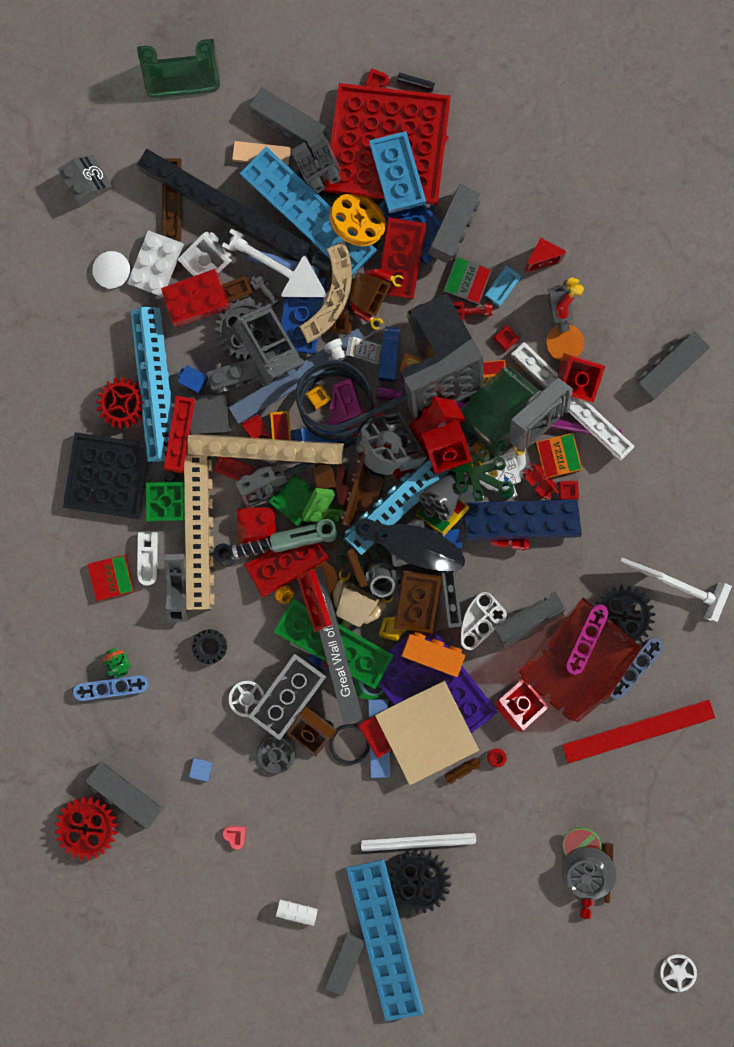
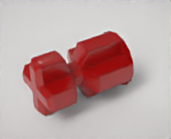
M582 899L581 904L584 908L580 911V918L591 919L592 911L589 907L593 905V901Z

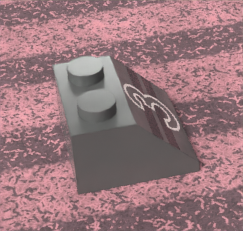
M93 155L73 159L58 168L59 173L80 207L113 188Z

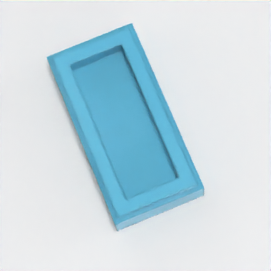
M506 265L484 297L500 308L520 280L521 275Z

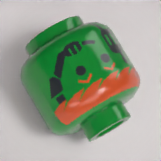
M117 648L108 650L106 652L107 655L103 658L107 674L114 676V678L128 674L131 663L124 650H117Z

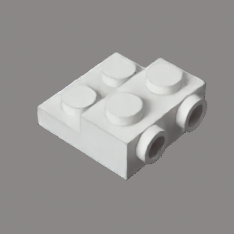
M206 231L177 260L193 276L212 269H216L220 273L233 258L231 257L232 252L225 247L222 248L218 244V237L211 232L209 234Z

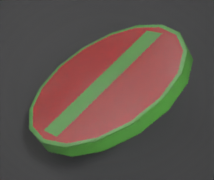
M580 827L574 828L566 834L563 841L564 853L568 855L573 850L581 847H592L601 850L602 844L595 832Z

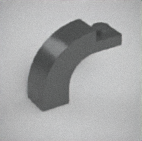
M164 554L167 579V622H187L186 562L184 554Z

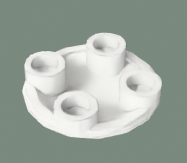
M107 251L100 254L93 264L95 280L107 289L123 285L131 275L128 260L121 253L115 251Z

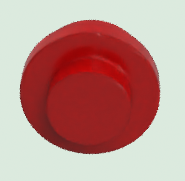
M500 748L490 750L487 755L488 763L495 768L502 767L507 759L505 752Z

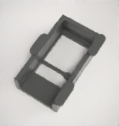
M271 304L239 317L231 327V331L238 343L245 345L257 366L255 373L264 386L270 384L275 377L294 368L298 371L305 363L298 355L276 317ZM264 316L273 330L277 341L260 348L247 323ZM280 344L285 352L267 360L263 351L266 352L269 348Z
M557 378L543 392L539 390L527 401V406L511 419L510 435L507 441L522 452H525V449L558 421L564 412L567 413L569 411L573 388ZM540 420H542V426L533 428Z
M554 591L551 593L550 598L547 599L545 597L544 601L540 600L498 624V626H494L495 634L503 648L506 649L524 638L528 639L544 630V626L562 617L566 608Z

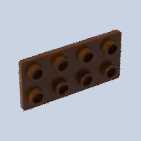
M364 451L358 456L357 465L359 467L352 477L354 485L346 498V502H348L347 510L344 509L341 516L343 525L347 528L353 525L357 511L363 513L367 511L369 513L374 508L372 505L380 499L385 482L383 477L367 474L369 467L364 463Z

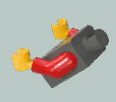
M573 277L567 280L565 286L547 289L551 317L553 322L557 323L558 332L570 330L568 321L573 320L571 302L574 300L573 296L574 294L581 296L584 290L583 285L578 284L579 280Z

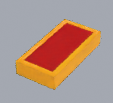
M270 412L272 439L291 440L290 412Z

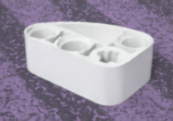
M482 592L478 594L467 607L460 629V644L464 649L473 650L494 631V626H498V624L506 619L507 613L505 609L490 593ZM482 595L489 598L487 606H482L479 603V598ZM494 610H495L496 612H498V611H501V612H502V614L500 615V616L502 617L501 619H498V618L494 619V618H493V616H494L493 611H494ZM482 622L488 625V631L485 634L480 633L478 630V626ZM466 636L474 638V644L471 647H467L464 644Z

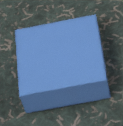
M194 758L189 777L208 782L213 762Z

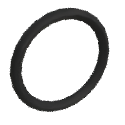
M345 724L336 729L337 731L330 739L329 747L337 761L346 765H354L363 761L369 753L370 746L366 741L365 752L356 760L346 761L341 759L334 751L333 742L335 736L339 731L346 728H354L360 731L357 725Z

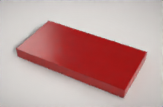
M388 217L380 269L392 273L394 277L401 275L404 280L401 278L395 280V283L402 285V287H396L393 282L389 281L391 286L386 295L414 300L426 223Z
M319 542L277 553L269 550L244 564L264 598L281 586L295 580L297 576L329 560V557Z

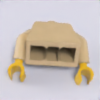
M343 570L339 572L340 581H337L333 592V603L335 609H337L336 615L342 618L340 625L350 630L352 625L361 627L363 623L369 624L378 619L386 608V604L393 600V596H391L389 601L385 600L384 597H381V601H379V597L348 582L350 580V572L347 578H342Z

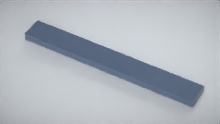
M358 328L352 331L351 335L341 338L342 350L347 352L349 337L365 340ZM325 349L321 350L316 355L305 360V363L298 371L294 368L284 373L267 386L261 387L229 407L238 424L243 423L296 390L302 375L314 365L329 361V353H326ZM327 367L315 372L304 382V384H306L314 376L322 372H325L332 367Z

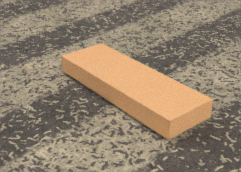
M235 141L232 160L234 162L250 163L267 146L289 167L291 147Z

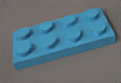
M407 132L369 140L388 212L393 213L426 204Z

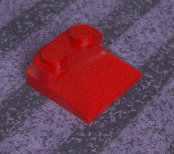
M276 508L237 509L238 546H240V543L244 545L248 544V542H257V539L259 541L265 540V538L270 539L271 534L276 533Z
M522 678L496 701V708L513 729L519 732L525 730L548 708L525 678Z

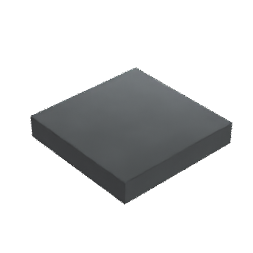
M227 394L188 396L195 399L190 428L191 435L229 433Z

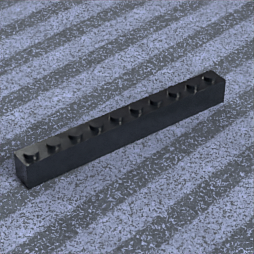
M146 148L138 161L139 171L164 184L166 187L288 259L300 262L303 256L307 258L310 253V244Z

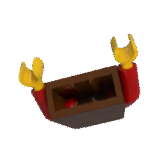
M381 269L367 270L364 274L358 272L355 278L352 277L348 296L354 314L365 322L369 321L375 330L380 329L375 326V320L382 324L383 320L379 317L373 318L372 316H376L391 286L389 281L393 282L396 287H402V285L396 284L395 280L397 278L404 280L401 275L394 277L392 273Z

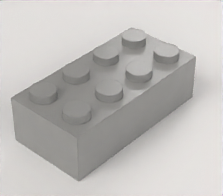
M294 654L249 715V718L281 740L326 676Z

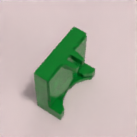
M295 474L276 497L273 496L269 502L295 525L302 527L306 521L302 520L301 514L314 489Z
M185 482L146 483L147 522L185 521Z

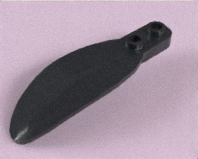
M362 518L355 524V533L358 537L382 544L391 554L410 564L426 569L447 572L459 570L465 564V558L461 550L450 540L432 530L409 524L385 525L367 518ZM364 524L367 525L368 530L363 531L361 529V526ZM385 531L387 536L381 537L379 533Z

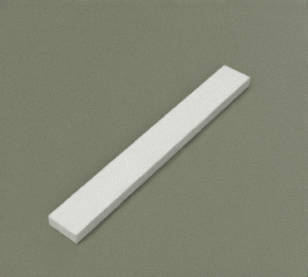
M525 342L510 356L544 389L558 378V373ZM571 397L568 412L621 461L635 446L586 400Z

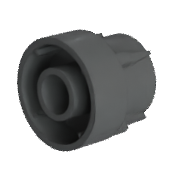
M376 558L370 561L365 567L364 575L371 594L378 597L393 595L398 581L397 569L393 562L386 558Z

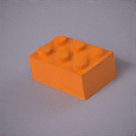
M414 632L413 635H408L401 654L402 657L458 677L466 656L462 654V649L450 646L448 649L443 647V642L432 639L431 642L425 640V635Z

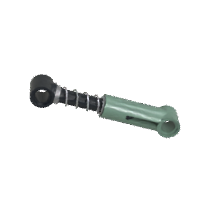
M323 519L316 524L271 534L270 539L265 538V540L261 541L257 539V542H248V544L244 545L240 543V546L221 543L214 548L213 555L220 565L226 567L232 565L243 556L249 557L252 554L266 553L269 550L277 553L319 542H332L337 538L338 530L332 520ZM325 528H332L329 534H323ZM228 551V556L222 559L221 554Z

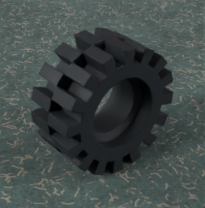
M213 629L200 631L192 641L193 655L198 661L205 664H213L220 661L226 654L228 646L224 635ZM207 639H213L217 644V649L213 654H207L202 649V644Z

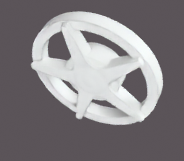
M242 681L231 689L229 704L237 715L249 717V706L260 702L255 699L253 694L256 688L261 692L262 698L265 695L263 689L257 683ZM251 684L255 687L251 691H244L240 685ZM238 687L241 694L238 700L232 702V694ZM240 703L242 706H245V714L237 711L233 704Z
M673 954L667 957L661 964L660 977L667 988L672 991L682 992L691 988L695 983L697 969L689 957L682 954ZM674 958L685 959L681 965H674L670 961ZM688 961L692 965L693 975L686 972L685 967ZM669 963L671 966L670 974L664 977V967ZM685 978H692L688 985L682 987V981ZM674 979L677 981L678 988L670 986L666 980Z

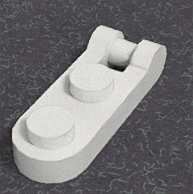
M138 532L137 576L139 582L147 586L154 584L158 577V532H152L151 534ZM145 542H151V547H144Z

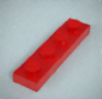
M176 396L164 470L183 473L188 435L190 434L195 399Z

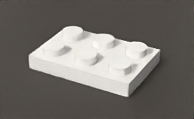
M148 230L127 284L163 297L161 288L168 286L184 244Z

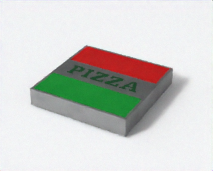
M457 256L443 292L479 305L492 269Z

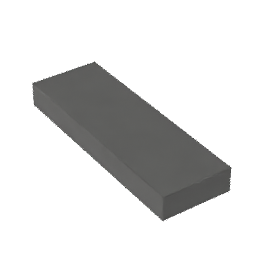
M347 933L325 989L342 996L344 995L365 944L364 939Z

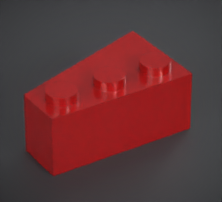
M433 397L431 399L432 405L429 408L424 407L422 409L423 415L419 419L415 418L408 425L424 452L427 450L421 435L422 433L455 421H459L460 424L465 420L455 400Z

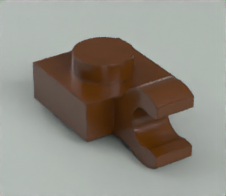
M346 302L339 318L332 325V334L351 335L353 316L349 315L352 309L350 303Z

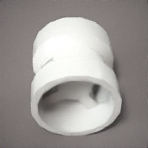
M341 339L333 340L323 346L325 352L330 355L329 360L342 361L348 357L346 356V350H342L343 344Z

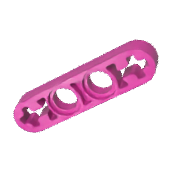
M598 604L591 609L567 662V670L571 674H580L589 659L608 617V609L604 605ZM600 609L603 611L602 614L605 616H600L597 624L596 622L592 621H594L596 618V613H594V611L598 612ZM589 626L595 627L597 630L596 635L589 636L586 633V628ZM579 644H587L589 647L588 652H580L578 650ZM577 655L582 657L578 664L580 667L573 669L571 662L575 663Z

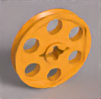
M345 194L336 199L330 209L329 219L333 230L339 237L350 244L357 246L372 245L380 239L385 230L386 221L383 212L376 203L367 197ZM342 203H347L350 208L343 207ZM359 204H364L367 210L362 209ZM336 216H341L344 222L337 220ZM371 218L377 219L379 224L373 223ZM347 230L354 231L356 236H351ZM365 231L371 232L373 237L367 236Z

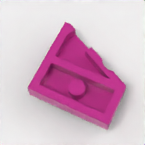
M349 378L333 385V399L330 405L331 416L328 425L341 424L364 413L353 379Z

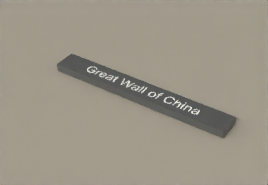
M323 568L316 569L315 573L332 626L320 630L319 633L341 716L345 724L363 719Z

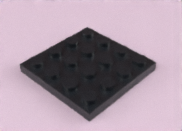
M75 432L63 508L140 519L149 463L146 443Z

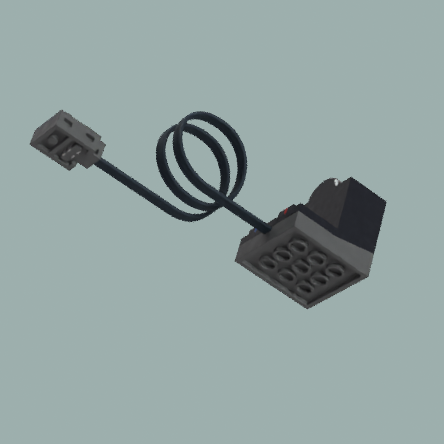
M448 294L436 296L432 300L419 304L407 312V319L415 336V345L423 360L421 363L407 366L399 373L403 387L401 396L374 408L370 386L364 375L357 368L344 361H324L308 369L299 379L296 387V402L305 426L320 438L340 440L358 433L370 418H374L376 414L403 401L414 420L415 418L419 419L423 415L422 409L424 407L429 408L432 405L431 399L433 397L451 399L457 403L484 390L483 356ZM327 367H342V368H346V369H348V370H350V371H352V372L354 373V374H352V373H350V372L343 371V370H329V371H325V372H322V373H320V374L314 376V377H313L312 379H310V380L304 385V387L302 388L304 382H305L312 374H314L315 372H317V371H319V370H321V369L327 368ZM332 376L353 379L364 390L369 399L367 412L336 425H325L314 421L304 412L302 404L304 396L311 386L324 378ZM359 423L356 427L352 428L351 430L338 434H328L315 429L318 428L324 431H338ZM357 436L344 442V449L356 444ZM279 462L267 468L265 466L254 471L250 476L241 477L235 484L246 508H249L279 494L281 491L279 485L287 482L286 476L314 463L302 462L283 471Z

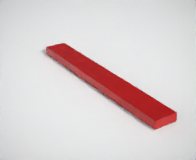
M707 699L564 743L562 747L567 763H571L714 719L715 715L711 702Z

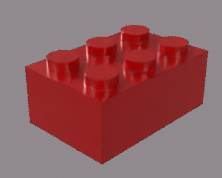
M216 269L161 288L172 323L177 328L231 309L220 275Z

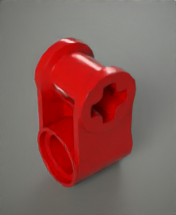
M258 414L241 423L250 438L272 439Z

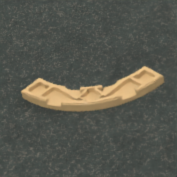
M345 241L327 249L332 265V284L322 308L311 319L300 325V329L308 344L318 339L332 327L348 300L352 282V268Z

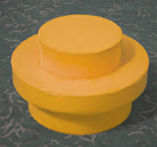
M289 585L281 586L275 593V599L283 604L291 602L294 597L293 589Z

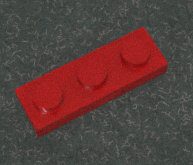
M310 570L297 576L314 632L332 626L315 570Z

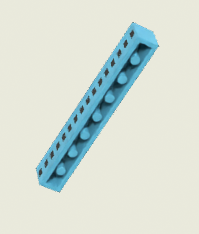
M139 307L130 311L138 382L139 388H141L140 395H145L140 399L144 402L141 404V407L143 409L142 416L148 462L165 461L173 409L168 380L169 373L166 363L162 316L158 307Z
M428 456L420 467L415 468L411 473L407 472L400 478L402 482L397 486L393 485L386 492L388 495L383 500L381 498L372 505L374 508L369 513L366 511L358 519L367 518L385 525L395 524L419 501L418 495L421 491L443 478L450 469L435 474ZM364 524L361 526V529L367 531L368 526ZM354 525L348 527L344 532L346 535L343 539L358 555H362L375 543L358 537L355 533ZM381 531L379 533L380 536H382L385 533V531Z

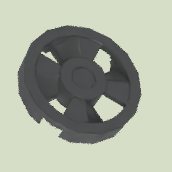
M270 736L260 743L256 756L263 770L271 774H280L292 766L295 759V750L292 743L285 737L279 740L275 736ZM271 740L273 748L269 750L264 744ZM286 743L290 749L283 752L281 748ZM269 758L270 763L265 766L262 760ZM281 760L287 764L283 769H281L279 763Z

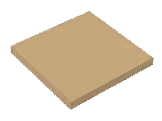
M445 680L375 715L409 785L479 751Z

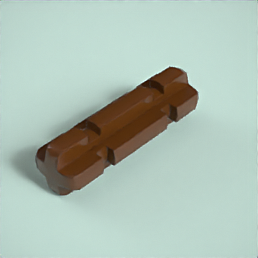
M473 758L468 764L466 762L454 769V772L446 774L445 779L448 784L456 782V779H461L471 773V770L478 769L481 764L477 758Z

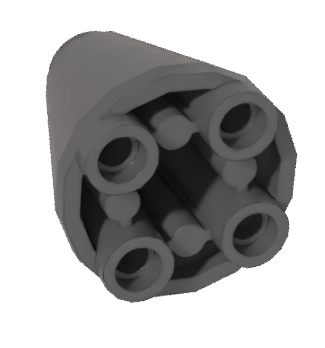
M451 472L422 490L418 495V499L425 508L424 513L428 517L432 518L434 516L446 522L452 516L462 495L456 487L457 478L455 472ZM463 472V474H464V479L467 481V480H468V477H467V475ZM462 484L459 488H464L466 485Z

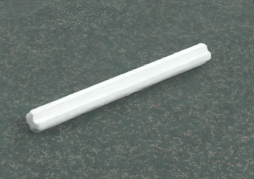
M464 833L362 840L361 850L364 852L475 844L476 834Z

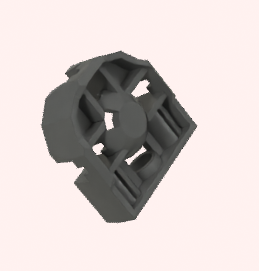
M400 412L370 418L361 428L356 438L357 452L364 451L365 465L376 473L389 475L396 468H399L400 471L417 468L427 458L426 453ZM383 445L390 446V449L385 448Z

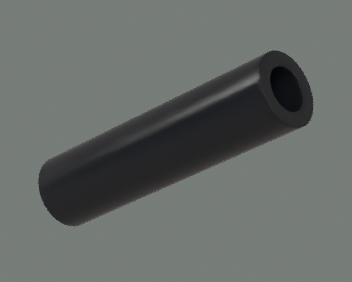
M401 72L398 73L397 82L433 92L435 82Z

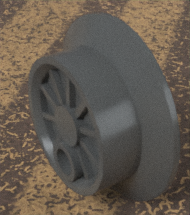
M581 847L573 850L565 858L562 865V878L566 887L574 895L583 899L594 900L604 897L612 890L616 881V869L610 857L603 851L592 847Z

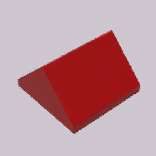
M540 238L524 269L525 273L561 263L566 254L565 250Z

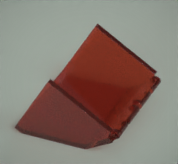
M584 597L537 647L519 671V677L525 683L530 685L534 681L535 685L532 689L543 698L549 694L550 697L547 699V702L558 711L563 706L565 709L561 714L569 721L577 723L609 698L642 649L640 645L607 618L583 671L580 674H571L567 670L568 659L591 609L594 607ZM594 611V613H596V618L592 622H596L598 624L600 616L604 617L605 615H603L600 611ZM589 626L586 628V633L589 636H594L597 630L595 627ZM581 643L578 646V650L586 653L589 647L587 644ZM577 655L575 663L571 662L573 669L580 667L578 664L582 657Z

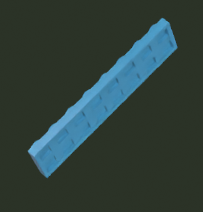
M267 146L240 172L241 177L329 259L330 256L327 249L345 241L336 234L331 226L329 219L331 206ZM336 216L337 220L344 222L341 216ZM347 230L351 236H356L354 231ZM345 241L351 260L352 276L377 251L373 245L357 246Z
M381 859L348 866L346 870L385 1021L422 1015L424 1011L385 861Z

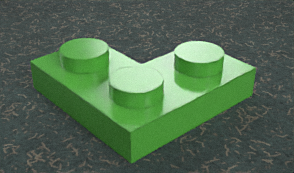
M315 488L301 517L303 521L320 522L323 519H329L334 524H337L344 509L342 505L330 504L335 496L333 490Z

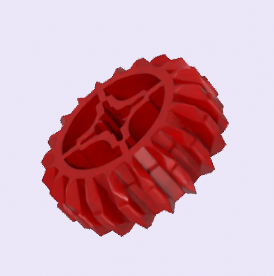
M121 377L120 383L117 378H113V385L107 381L106 384L109 387L106 389L102 386L101 389L104 393H97V396L102 398L101 400H96V404L102 405L96 408L98 412H102L99 417L101 419L106 417L104 422L106 424L111 422L113 428L116 427L117 423L119 429H123L124 423L127 428H130L131 421L134 425H137L135 418L143 419L139 415L143 411L141 404L144 403L140 398L145 395H140L141 388L137 389L139 383L135 382L132 385L133 380L130 378L126 383L124 377ZM125 388L133 392L131 394L120 395L117 390ZM112 394L114 401L109 405L110 408H107L108 398ZM117 396L123 401H126L124 402V406L127 410L118 405L120 403L118 402L119 399L117 398ZM136 398V408L133 412H131L130 404L134 401L133 399ZM123 411L127 417L117 418L112 416L111 413Z

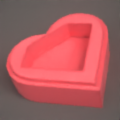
M227 826L223 830V838L229 841L233 849L237 850L243 847L246 827Z

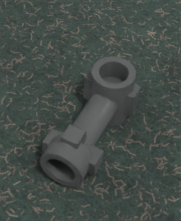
M262 273L256 274L251 278L249 284L254 291L259 289L266 298L264 303L266 305L271 304V308H273L280 302L279 296L276 293L272 295L265 284L268 281Z

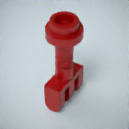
M452 302L454 307H458L457 312L463 322H465V315L485 314V318L493 316L492 304L485 303V307L464 308V302Z

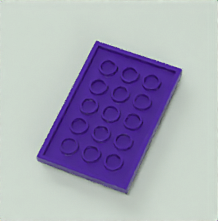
M433 630L432 634L417 632L425 635V640L431 642L432 639L444 643L435 630ZM408 635L387 651L393 654L394 657L378 684L395 705L445 680L471 733L498 713L463 666H461L458 677L402 657L401 654Z

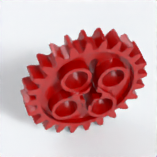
M83 796L81 802L75 798L74 805L68 802V809L61 808L64 815H57V818L61 821L54 823V825L59 827L54 833L60 834V837L56 839V841L62 840L63 842L60 848L67 847L65 854L72 851V858L79 854V860H82L85 855L87 860H90L93 854L97 859L99 852L104 855L106 853L105 848L110 849L112 847L109 842L116 841L112 835L118 834V831L113 830L114 827L118 826V823H113L112 821L117 817L116 815L110 816L113 809H105L108 803L100 805V798L94 802L93 796L88 801ZM75 812L82 814L83 820L81 822H77L74 819ZM94 815L101 817V825L94 823ZM73 824L83 827L87 824L88 828L103 829V832L89 830L86 833L84 828H71L69 825ZM72 832L79 834V841L72 840ZM91 835H96L99 838L98 844H93L90 841Z

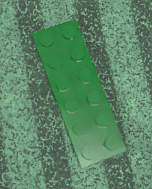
M292 599L274 633L327 662L319 631L314 632L307 607ZM338 624L351 676L376 689L394 655Z

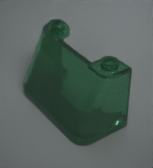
M214 39L199 41L195 49L196 56L158 59L156 50L151 46H138V58L147 94L152 98H164L217 91L221 82L218 54Z
M503 367L460 410L465 418L460 423V426L473 442L488 450L490 454L497 458L507 449L508 440L505 435L510 431L511 419L527 406V401L539 390L511 367Z

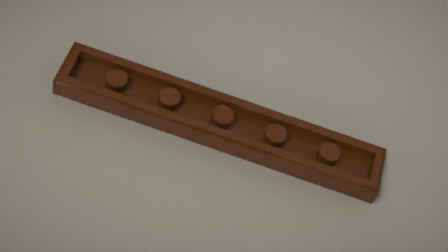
M164 158L182 169L181 158ZM162 184V236L182 243V195ZM177 261L174 271H182V264Z

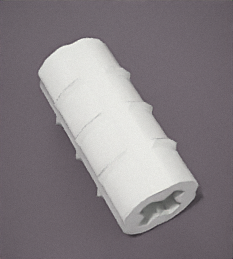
M280 900L276 917L314 926L318 909Z

